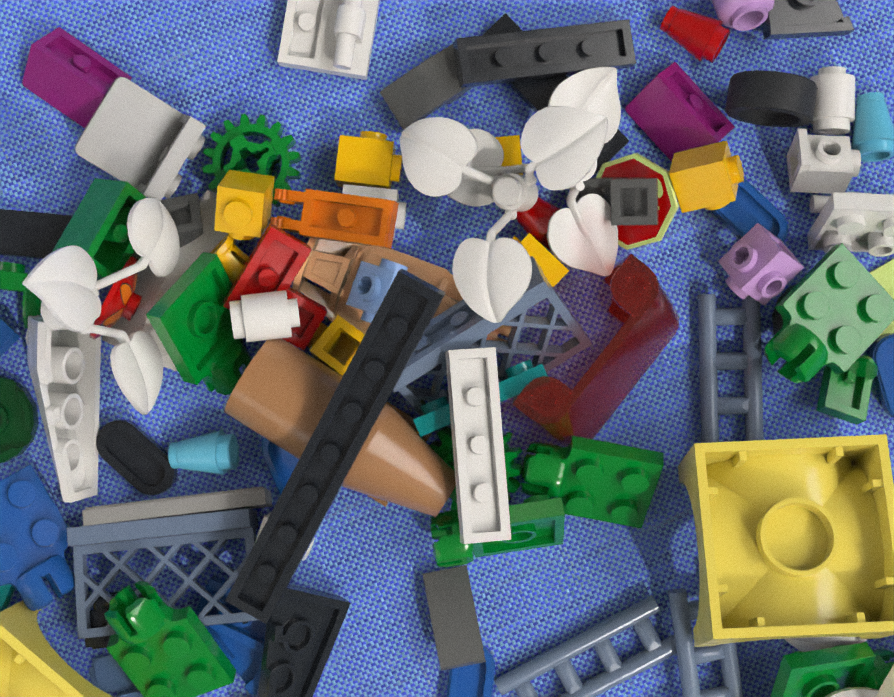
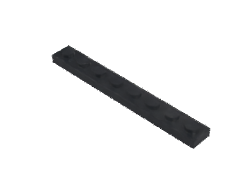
M404 269L398 271L225 600L226 602L265 624L270 620L446 292Z

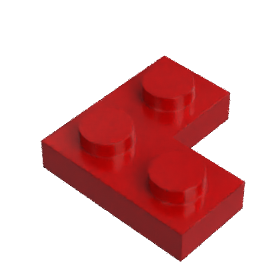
M270 223L222 301L223 307L230 310L229 301L241 300V295L286 290L287 299L297 298L300 327H292V337L282 339L305 350L328 312L325 306L290 287L311 253V247Z

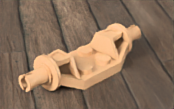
M318 238L309 239L307 244L311 247L312 251L296 275L292 286L294 290L302 292L305 296L325 306L328 311L326 317L331 322H333L337 315H340L363 334H366L371 323L361 320L362 310L346 305L361 261L377 266L380 265L382 258L408 267L407 271L446 292L433 318L463 300L455 285L453 275L445 268L394 249ZM308 279L331 291V294L307 282ZM500 326L489 333L486 340L507 341L499 338L498 334L509 337L512 326Z

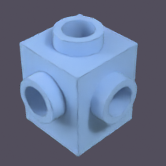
M383 258L379 266L361 261L346 305L362 310L361 320L371 323L400 269L407 271L408 267Z

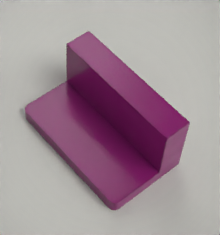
M58 27L31 44L22 84L85 128L113 81L118 77H125L131 81L132 77Z
M676 62L659 73L625 107L627 114L671 162L674 153L718 143L735 128Z

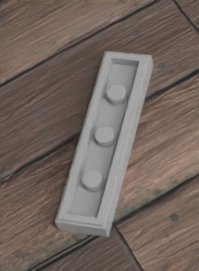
M261 486L85 507V510H82L83 526L248 508L273 507L271 491Z

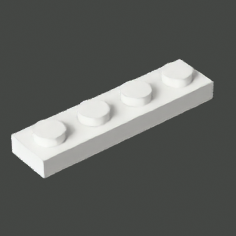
M496 347L448 350L445 352L460 543L471 544L511 540Z

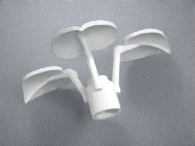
M614 67L591 68L568 77L554 89L549 98L548 107L568 106L604 115L608 119L604 144L607 143L617 132L621 118V106L617 89V69ZM469 129L477 140L478 148L476 155L467 166L497 178L505 173H525L527 164L501 166L504 152L501 144L492 134L481 129ZM596 161L585 178L571 187L566 197V203L569 208L560 209L551 216L547 228V241L553 255L563 264L600 276H609L613 271L618 251L617 225L611 226V206L604 198L593 193L582 196L576 202L579 191L585 188L583 181L590 179L596 171ZM465 174L462 175L459 187L453 193L447 195L458 203L472 207H480L494 202L491 185L468 177Z
M550 106L537 111L527 121L521 136V149L524 155L532 161L526 165L525 175L505 173L498 178L467 166L476 155L478 145L473 133L462 123L449 118L431 117L418 120L403 130L400 137L403 167L409 182L415 189L428 196H446L453 193L459 187L462 175L465 174L468 177L491 185L492 198L495 204L505 210V214L488 230L486 240L479 238L464 240L459 245L453 259V279L461 297L473 311L484 319L493 323L502 322L509 310L523 297L529 286L532 275V262L528 252L518 241L512 238L496 239V236L510 220L516 219L517 212L527 211L535 205L538 199V187L534 171L536 170L541 185L549 190H565L578 184L590 172L604 146L608 128V119L604 115L568 106Z
M144 198L137 201L128 215L127 229L129 240L135 252L141 256L135 264L97 281V269L93 259L83 248L71 245L59 248L48 254L32 269L22 282L27 289L41 299V315L44 323L50 329H68L73 332H81V334L94 333L115 338L119 342V344L113 347L110 354L113 375L125 397L142 415H147L152 410L163 379V360L156 342L145 331H134L128 337L127 333L123 330L95 325L94 321L101 314V301L98 297V290L140 272L148 265L157 277H165L174 270L180 252L178 231L170 213L158 201V198Z

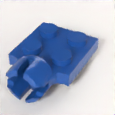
M30 464L0 481V587L11 585L16 588L25 605L32 611L44 608L54 601L42 578H46L55 595L60 598L75 587V577L64 555L65 549L69 547L67 543V528L69 527Z

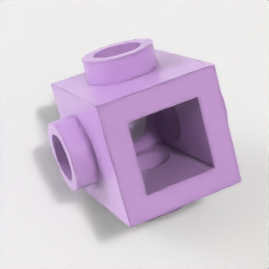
M759 223L738 240L718 261L729 275L725 280L726 284L736 295L742 299L749 295L763 305H766L773 297L780 294L785 286L804 268L787 246Z

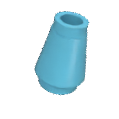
M869 92L857 97L852 149L860 151L862 162H878L894 156V127L884 94L881 92Z
M218 430L180 440L179 442H171L168 449L170 466L173 469L180 468L183 470L225 475L228 470H235L238 466L239 446L237 438L234 434H226L223 430Z

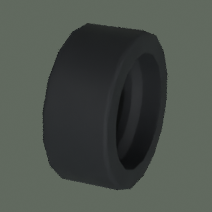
M763 70L743 71L734 74L730 78L725 112L729 117L738 121L762 126L798 127L808 125L813 121L818 87L814 81L791 73Z

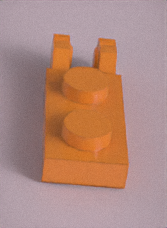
M275 189L274 199L280 203L303 205L301 221L284 216L270 218V223L283 231L299 233V235L304 237L387 249L392 248L399 205L396 201L306 189L305 192Z

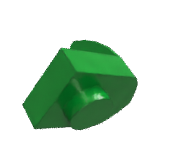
M0 261V290L23 292V321L25 329H28V316L41 314L42 301L22 284L28 273H25L26 265Z
M861 355L845 373L835 374L830 367L825 366L816 411L856 425L866 421L872 382L878 372L875 361L869 356Z

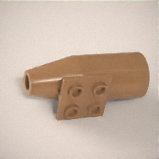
M282 338L267 340L253 357L237 382L226 403L224 413L300 459L343 376ZM387 402L342 487L366 494L385 507L390 502L436 517L456 486L455 472L426 442L431 433L420 437L413 421L414 418Z

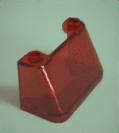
M632 254L617 262L611 275L606 276L602 280L609 286L612 295L611 304L606 312L623 326L576 386L571 390L554 377L541 376L530 381L519 395L509 398L507 401L518 412L565 447L570 444L572 436L588 439L595 437L670 342L679 327L677 310L658 278L648 266Z

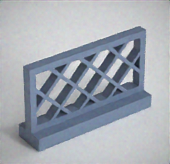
M533 256L530 257L532 275L529 286L523 297L509 310L502 322L493 323L484 319L473 311L464 299L431 319L393 390L394 393L399 391L420 416H423L420 407L426 404L425 401L430 403L446 396L449 402L448 390H441L444 375L447 376L445 352L448 350L496 347V352L504 353L500 367H497L499 383L508 379L505 370L510 368L514 354L534 355L532 360L533 366L536 367L543 364L545 371L548 372L592 345L588 335L547 280L542 268ZM548 298L551 304L546 317L526 315L529 308ZM500 326H512L508 341L486 340L488 334ZM522 327L542 329L538 344L518 342ZM553 330L572 331L575 337L560 346L548 345ZM424 374L435 375L431 389L412 388L409 384ZM442 427V428L436 430L435 433L437 434L439 431H441V430H442L443 428H445V427Z
M248 508L67 528L68 546L73 547L78 639L116 634L109 623L106 627L91 628L90 607L100 596L109 603L113 596L105 589L121 570L135 582L146 581L151 584L166 565L185 581L169 601L159 593L167 606L178 609L174 605L186 590L192 586L209 601L198 615L204 626L258 620L246 612L233 613L219 601L236 581L254 546L256 528H258L257 510ZM245 538L246 558L234 571L216 554L228 540ZM218 541L211 550L202 544L203 542ZM184 544H193L206 555L190 575L171 560ZM172 546L166 555L157 548ZM139 549H148L161 560L145 580L127 565ZM127 551L121 559L113 552ZM102 553L115 564V567L98 584L88 575L87 555ZM211 560L230 575L215 596L195 581ZM88 585L94 590L90 597ZM138 589L135 591L136 595L140 598L142 594ZM214 606L223 613L221 615L207 616Z

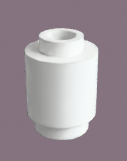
M830 66L820 68L818 75L809 78L818 87L813 121L810 122L813 124V133L818 135L849 133L850 122L855 121V76L846 74L845 67Z
M286 290L241 295V300L229 301L234 339L246 338V342L288 338L292 337V327H300L297 298L287 299Z

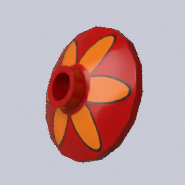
M131 256L122 269L135 264L138 258ZM138 272L113 283L101 306V314L94 321L95 325L112 328L121 317L131 321L143 298L135 293ZM90 333L89 337L95 340L101 335Z

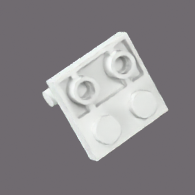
M288 0L277 60L279 66L367 80L380 0Z
M833 192L831 196H811L810 212L820 214L807 234L808 250H824L825 253H828L834 246L843 243L851 252H869L870 255L876 257L894 254V195Z

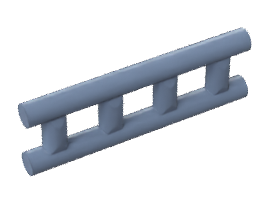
M715 294L698 295L701 443L733 442L719 441L718 415L745 414L746 441L764 440L760 302L748 295L745 299H742V307L716 308ZM743 325V352H717L716 326ZM717 370H744L745 396L718 397Z
M686 589L669 590L668 596L683 697H743L736 643L695 647L691 620L697 619L699 600L688 602ZM720 660L723 685L700 690L697 665Z
M651 595L494 679L502 696L515 690L518 697H538L530 681L554 668L566 690L565 693L557 697H596L677 653L674 635H671L662 641L660 640L649 619L650 616L660 611L658 604ZM633 626L645 650L621 662L609 638ZM594 647L606 671L582 683L570 659Z

